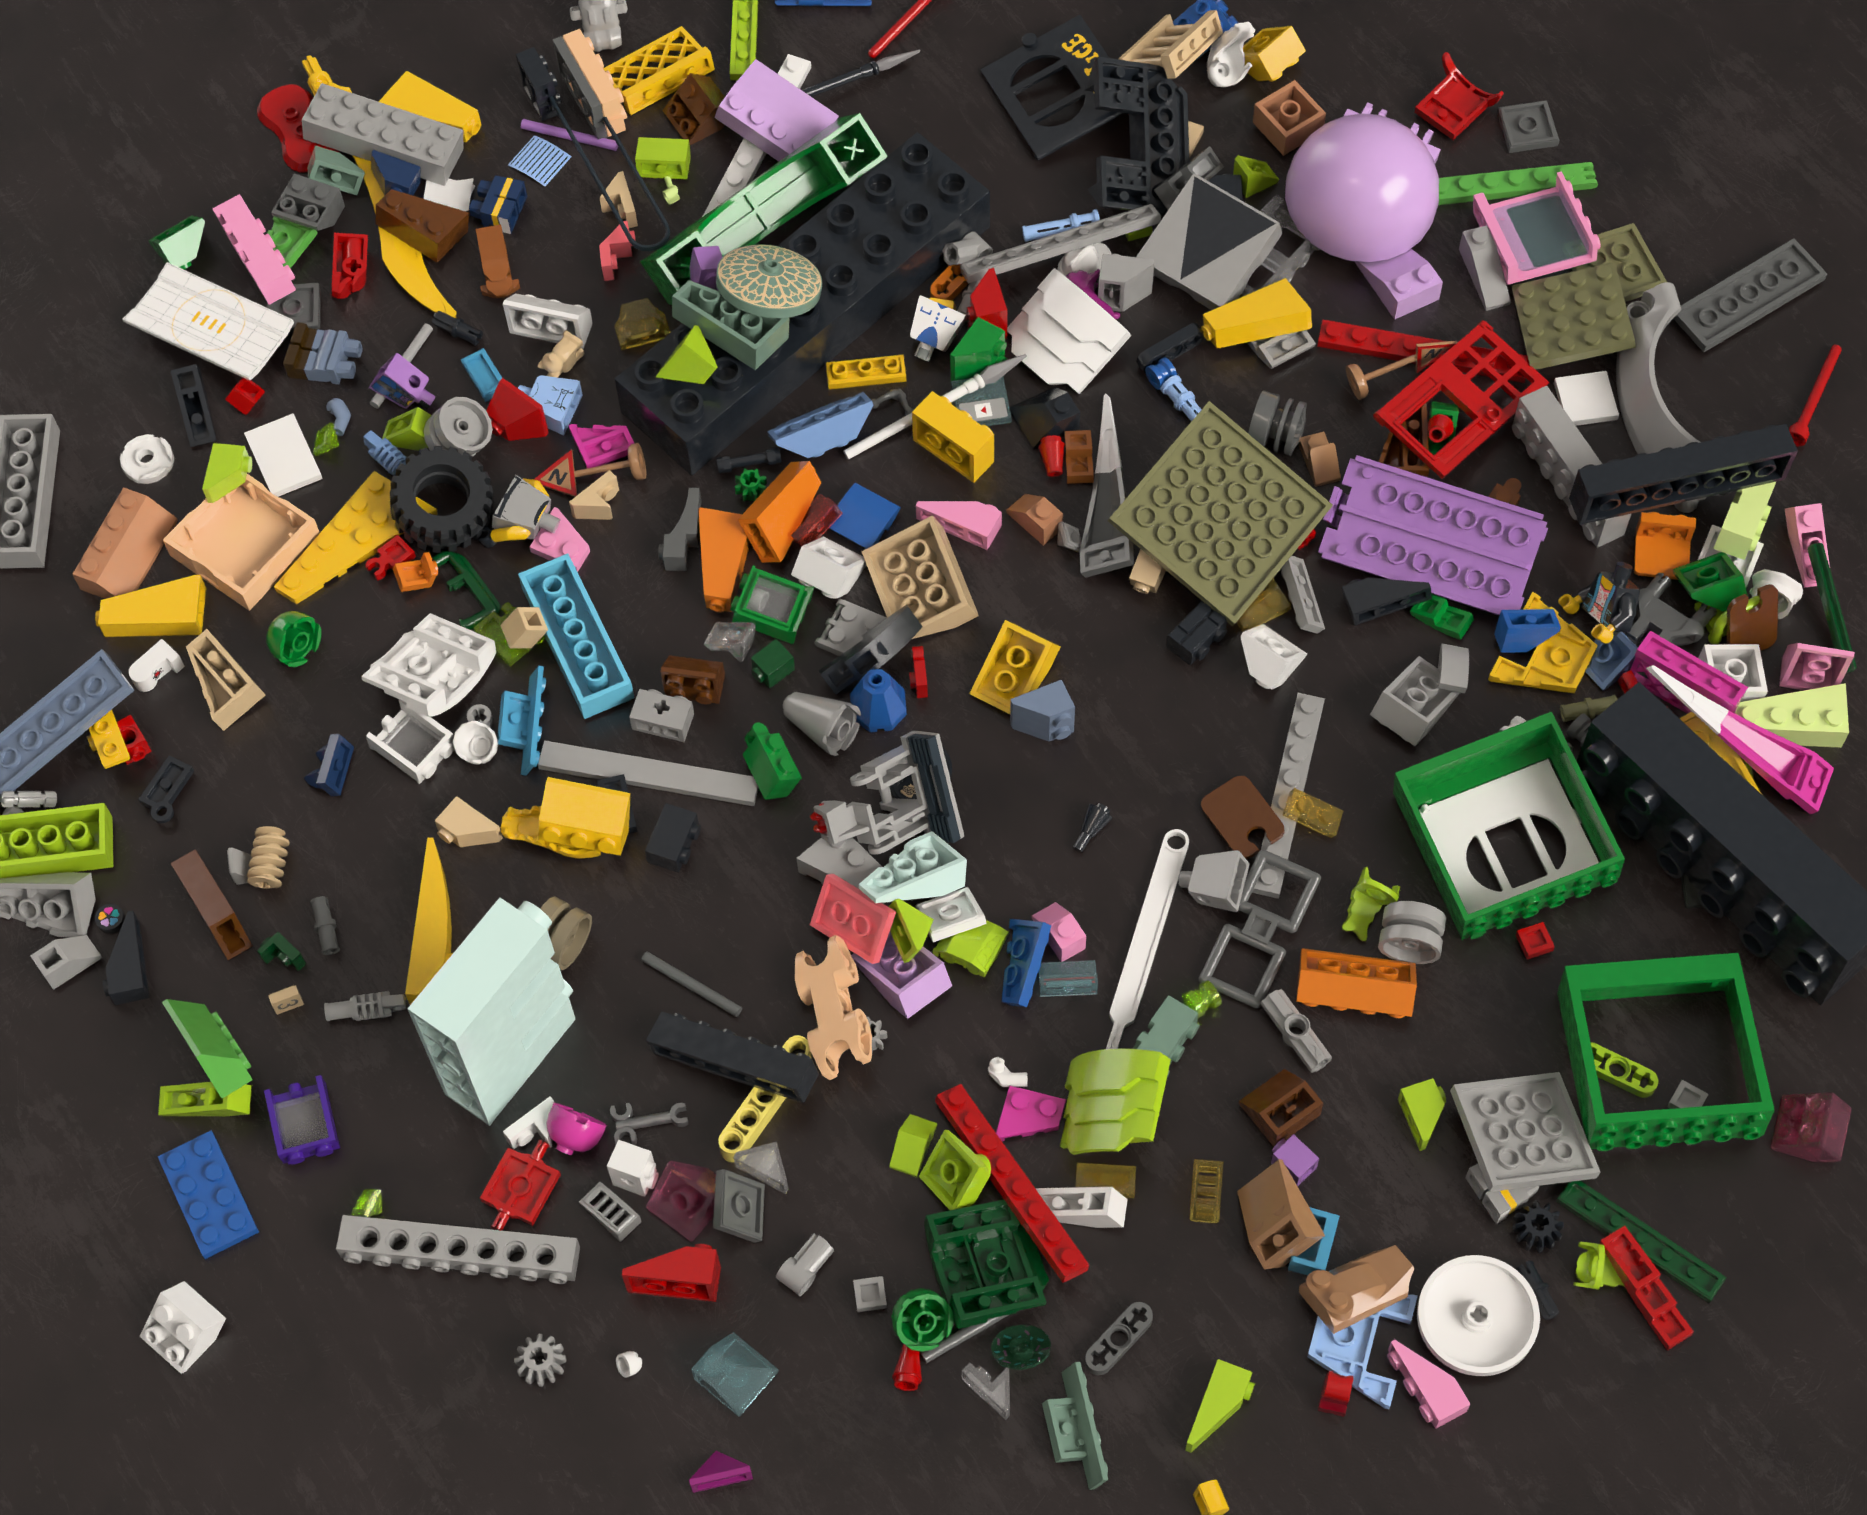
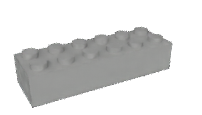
M321 83L302 118L303 139L368 161H371L372 151L376 150L420 166V178L443 186L446 185L464 149L462 129Z
M1545 386L1519 398L1512 430L1514 435L1525 444L1528 455L1536 460L1544 478L1550 480L1558 498L1564 500L1571 517L1577 520L1569 496L1578 469L1586 465L1593 464L1596 466L1602 463L1548 386ZM1631 514L1582 524L1584 535L1588 540H1592L1596 548L1625 534Z
M52 414L0 415V568H44L60 429Z

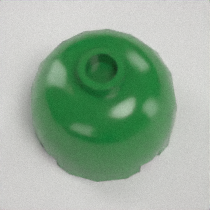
M299 611L284 612L278 615L270 624L266 635V644L276 659L289 667H298L308 661L304 657L311 649L314 652L318 649L321 640V627L315 622L314 618Z
M924 1288L910 1290L901 1296L895 1304L891 1316L893 1329L899 1340L911 1350L922 1352L938 1347V1343L944 1337L947 1338L950 1335L954 1323L953 1311L946 1300L933 1290Z

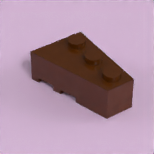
M393 189L376 204V225L436 263L468 232L469 212Z
M1426 403L1401 426L1429 451ZM1390 431L1379 462L1428 478L1429 467Z

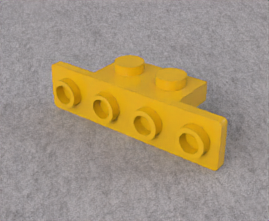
M110 710L89 728L91 735L87 736L92 751L97 750L105 769L130 760L129 752L114 713Z

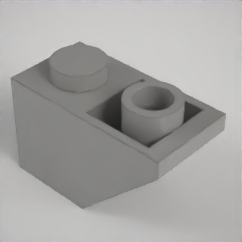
M87 935L56 939L30 955L53 990L102 958Z

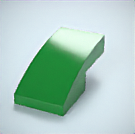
M1431 594L1432 599L1416 604L1410 610V614L1424 624L1459 640L1463 638L1474 621L1472 613L1448 605L1447 599Z

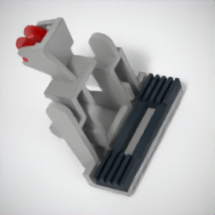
M911 731L901 737V746L861 765V772L850 778L852 786L866 784L868 789L879 790L882 800L879 803L881 810L892 813H878L873 816L870 804L851 802L846 805L842 801H822L821 804L814 806V812L810 815L811 820L817 821L813 830L820 832L821 838L831 844L857 836L858 843L869 844L868 851L870 854L884 853L923 830L925 834L933 831L948 843H955L963 838L964 832L939 733ZM911 775L917 799L892 798L890 785Z

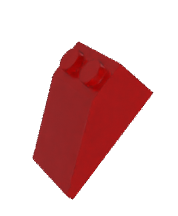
M695 1244L694 1247L686 1246L622 1269V1278L628 1293L716 1302L721 1266L716 1249H712V1246L706 1244Z

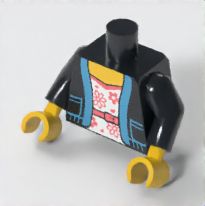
M1617 562L1614 572L1600 571L1590 585L1577 592L1578 595L1573 598L1571 595L1565 594L1559 598L1558 603L1568 614H1575L1579 610V604L1583 602L1582 608L1600 623L1592 629L1591 635L1602 643H1609L1613 639L1614 631L1630 632L1640 594L1639 588L1629 580L1633 567L1624 562Z

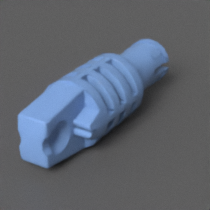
M372 431L363 436L364 444L370 449L368 454L383 466L388 473L395 476L397 467L402 463L406 465L405 458L407 457L392 445L386 438L381 439Z

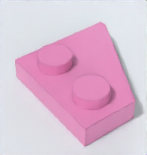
M554 507L550 514L561 519L556 532L551 533L541 528L530 545V551L547 560H553L568 553L578 572L590 553L589 545L560 510Z

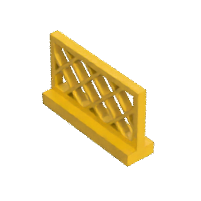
M682 26L603 68L604 71H609L610 74L615 72L621 73L620 78H612L614 82L613 87L620 89L624 99L625 110L630 115L677 91L690 73L704 76L715 70L711 51L706 46L702 48ZM681 36L684 38L683 44L672 43ZM655 50H664L662 55H651ZM669 50L680 51L679 56H668ZM686 51H688V52H694V53L688 55L687 57H684ZM635 61H643L641 67L630 65ZM648 62H660L658 68L647 67ZM665 63H674L664 68ZM627 73L638 74L637 79L626 78ZM644 74H651L650 77L643 79ZM623 86H631L626 90L622 91Z

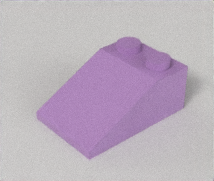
M1412 249L1388 260L1375 262L1355 261L1394 320L1440 298L1443 281L1431 264Z
M889 932L879 963L871 964L855 953L851 955L857 967L890 1005L907 1019L952 987L944 963L925 947H922L909 962L904 963L891 932Z

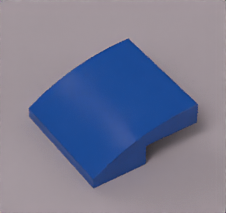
M854 483L842 498L825 526L867 549L877 544L884 531L889 530L901 507Z

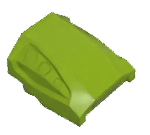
M986 920L987 924L941 939L936 948L933 949V955L938 957L940 954V957L947 963H958L963 968H967L972 974L985 977L1000 953L1009 935V931Z

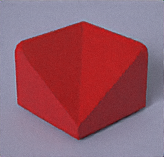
M242 377L225 400L247 415L265 391L252 380L249 381Z

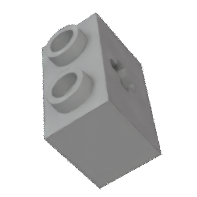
M639 689L629 718L632 730L685 742L694 716L692 701L685 697L663 695L654 689H649L648 691Z

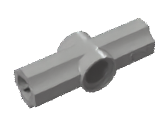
M1282 989L1273 991L1261 1001V1006L1282 1033L1284 1043L1294 1049L1311 1073L1317 1072L1331 1061L1332 1056L1310 1028L1308 1018L1298 1012ZM1298 1027L1303 1033L1293 1034L1289 1029Z

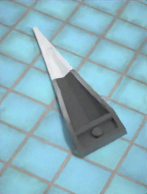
M1106 393L1103 399L1100 440L1092 495L1080 546V572L1085 578L1134 565V543L1108 522V519L1127 498L1111 400Z

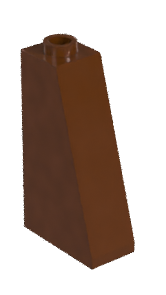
M196 849L173 861L171 865L227 960L253 946Z

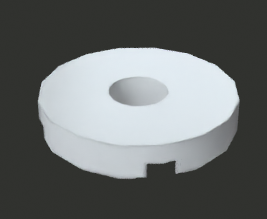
M149 434L135 437L129 441L124 447L123 454L120 455L121 467L130 480L142 484L158 482L167 476L174 463L173 451L168 442L161 437L158 438ZM145 455L153 456L150 462H140Z

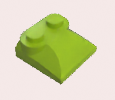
M944 1130L919 1177L949 1210L972 1206L976 1202L990 1177L991 1165L985 1155L975 1154L949 1130Z

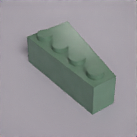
M689 280L672 296V317L691 329L694 325L699 326L706 339L754 370L764 363L789 338L790 318H766L744 312L725 300L719 291Z
M1168 995L1150 1020L1148 1025L1149 1033L1143 1031L1137 1038L1133 1049L1161 1052L1171 1059L1170 1064L1172 1061L1177 1063L1185 1050V1047L1182 1045L1187 1038L1192 1039L1199 1029L1200 1025L1197 1023L1198 1012Z

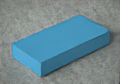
M483 348L462 358L461 363L480 395L487 402L492 399L502 377Z

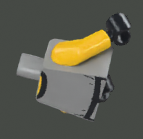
M516 474L512 483L507 484L509 488L493 515L492 528L494 529L491 531L488 527H484L482 533L486 537L479 538V541L486 548H491L501 541L534 539L540 528L555 533L561 519L549 514L551 499L541 482L533 479H522L520 475Z

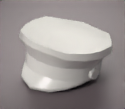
M1764 569L1754 573L1752 576L1753 588L1750 589L1752 597L1757 596L1758 588L1768 584H1772L1778 589V619H1783L1787 616L1793 605L1802 597V585L1784 573Z

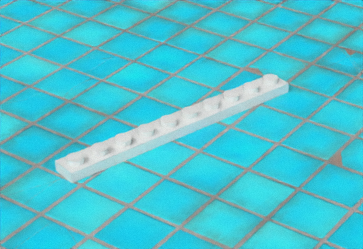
M788 54L778 75L800 89L811 69V61ZM745 138L742 140L704 215L752 182L766 152Z

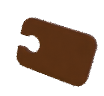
M1768 584L1757 589V595L1760 600L1751 610H1746L1748 604V596L1746 594L1730 602L1727 608V645L1759 644L1760 651H1763L1775 643L1778 628V589L1774 585Z
M1245 776L1232 778L1207 794L1201 801L1203 812L1232 851H1240L1245 859L1252 858L1259 852L1257 846L1248 840V835L1252 830H1264L1271 844L1280 840L1285 833L1281 820L1252 782Z

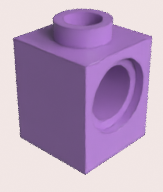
M1294 1134L1287 1141L1284 1138L1281 1139L1272 1149L1273 1157L1271 1164L1275 1163L1278 1159H1282L1297 1187L1318 1166L1319 1158Z

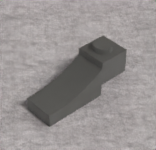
M689 488L686 506L679 522L670 534H664V544H659V560L664 561L665 570L687 571L688 547L699 548V508L702 503L700 488Z

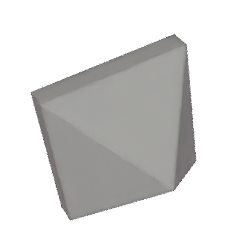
M1062 521L1059 522L1057 546L1080 553L1082 541L1079 529Z

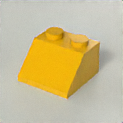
M1292 26L1262 29L1243 45L1245 65L1248 62L1252 64L1247 73L1257 81L1269 80V82H1273L1282 76V71L1296 64L1299 61L1298 57L1306 51Z

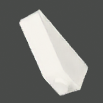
M1113 1187L1036 1188L1060 1223L1095 1228L1124 1227L1128 1199Z

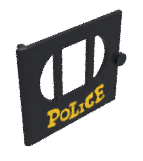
M1081 15L1074 17L1038 38L1033 33L1025 34L1022 37L1024 46L981 69L982 75L1034 152L1036 160L1048 156L1123 114L1095 109L1094 92L1084 91L1095 58H1109V56ZM1040 58L1059 60L1011 87L1015 74L1025 64ZM1068 68L1080 89L1038 113L1028 116L1016 95L1058 71ZM1085 97L1081 111L1072 120L1058 126L1047 127L1037 125L1040 121Z

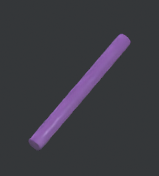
M523 119L521 122V129L572 141L567 130L564 128ZM572 130L577 141L580 143L614 151L618 148L615 140L607 138L598 140L594 135Z

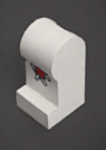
M161 639L131 665L129 676L137 690L147 692L152 690L156 686L157 680L161 679L171 669L177 674L185 666L180 655Z

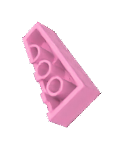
M239 194L213 208L227 237L267 303L270 305L296 291L291 281L295 279L293 272L288 265L283 267L282 264L286 263L278 249L273 250L276 247L269 234H263L266 232L259 218L254 219L241 195Z

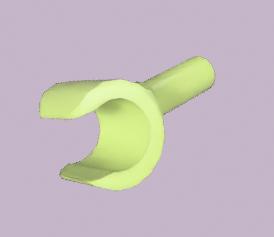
M665 177L667 189L662 194L668 205L679 201L680 196L671 178Z

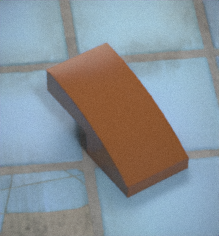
M1091 430L1064 431L1067 484L1094 483Z

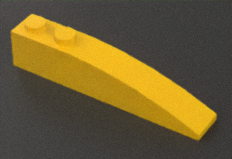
M427 838L405 992L410 1005L453 954L451 953L452 925L449 895L445 874L433 838Z

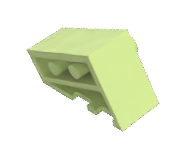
M1776 482L1737 490L1713 549L1745 560L1749 550L1755 551L1772 508L1767 504Z

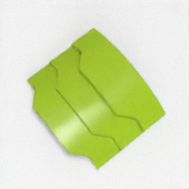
M1104 1049L1087 1052L1075 1057L1070 1063L1065 1084L1069 1094L1063 1116L1066 1121L1060 1147L1063 1149L1068 1148L1071 1154L1076 1155L1101 1151L1119 1152L1129 1143L1153 1142L1171 1059L1161 1052L1141 1049Z

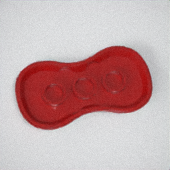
M284 85L270 91L261 99L257 107L258 118L263 125L272 130L280 139L283 159L287 166L297 172H308L307 167L315 146L339 153L340 151L303 139L302 118L313 100V96L309 91L298 85Z

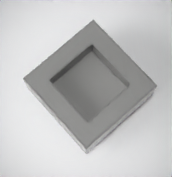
M1682 1080L1667 1107L1670 1109L1701 1107L1708 1094Z
M883 1276L853 1280L857 1312L887 1308Z

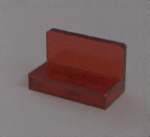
M819 494L812 501L801 525L791 535L793 541L802 547L819 539L843 514L842 511L829 497L826 498Z

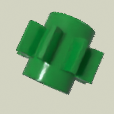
M744 469L741 476H735L737 484L735 486L736 495L742 494L744 502L747 500L755 501L766 489V476L760 477L758 469Z

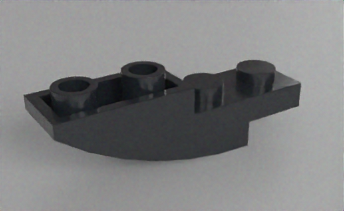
M906 604L863 634L862 641L819 670L820 675L836 695L854 681L858 680L860 682L869 670L879 669L923 626Z

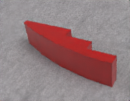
M1626 1226L1600 1240V1244L1605 1246V1253L1631 1298L1665 1348L1669 1350L1690 1337L1694 1331L1676 1308V1300L1659 1279L1661 1273Z

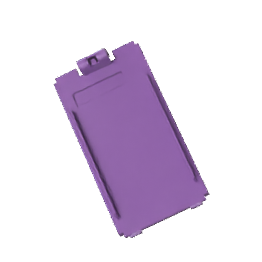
M1356 455L1355 459L1350 458L1342 481V485L1352 487L1350 494L1347 495L1339 487L1334 486L1329 501L1333 506L1323 518V521L1338 529L1326 527L1318 553L1322 554V559L1384 579L1429 582L1431 594L1498 616H1500L1501 610L1521 609L1524 600L1522 595L1540 542H1544L1548 530L1546 528L1547 522L1542 521L1543 514ZM1337 509L1340 513H1343L1342 516L1336 515Z

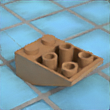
M1278 1159L1237 1191L1249 1243L1264 1269L1284 1267L1290 1262L1291 1256L1298 1257L1325 1236L1282 1159Z

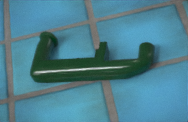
M444 551L431 557L432 561H436L438 567L450 562L459 574L447 581L449 591H455L465 585L483 609L462 620L459 618L460 626L471 630L499 614L501 608L499 602L465 557L452 551Z

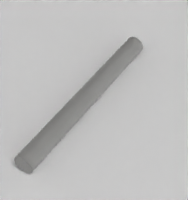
M425 323L402 355L407 361H412L432 332L433 328L429 324ZM376 393L370 404L378 409L385 400V397Z

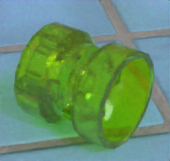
M1209 980L1199 984L1198 990H1189L1182 994L1185 1005L1197 1011L1198 1018L1205 1015L1208 1007L1215 1009L1222 1005L1217 989Z

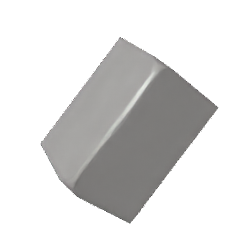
M228 848L229 873L236 885L247 883V872L250 869L249 861L252 859L251 855L235 848Z

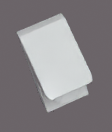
M548 1097L503 1131L506 1141L513 1150L519 1145L524 1146L533 1139L535 1133H538L550 1145L549 1148L552 1147L553 1140L549 1137L546 1125L548 1114L554 1104V1100L551 1097Z

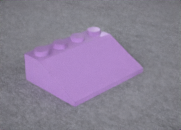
M756 59L728 92L715 115L717 120L777 161L784 159L834 123L839 117Z

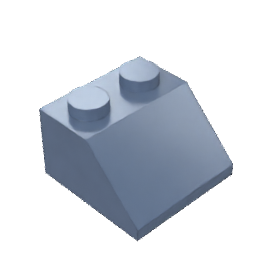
M1062 680L1010 700V725L1012 729L1046 741L1061 740L1074 732L1075 705Z

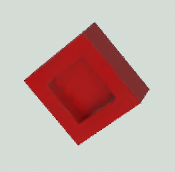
M1544 922L1517 930L1516 938L1527 960L1552 952L1555 948Z

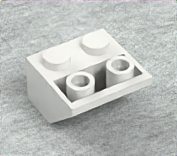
M183 1281L160 1292L140 1337L182 1374L216 1340L226 1318Z

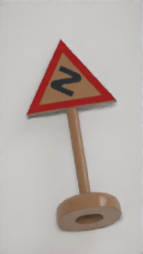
M1447 341L1416 344V354L1365 375L1357 364L1347 365L1346 374L1349 384L1357 399H1364L1368 396L1369 392L1368 380L1415 361L1416 372L1418 373L1458 342Z
M634 443L628 447V460L575 471L573 451L571 449L533 480L540 481L543 487L576 497L575 477L630 467L633 477L636 480L646 479V465L640 444Z

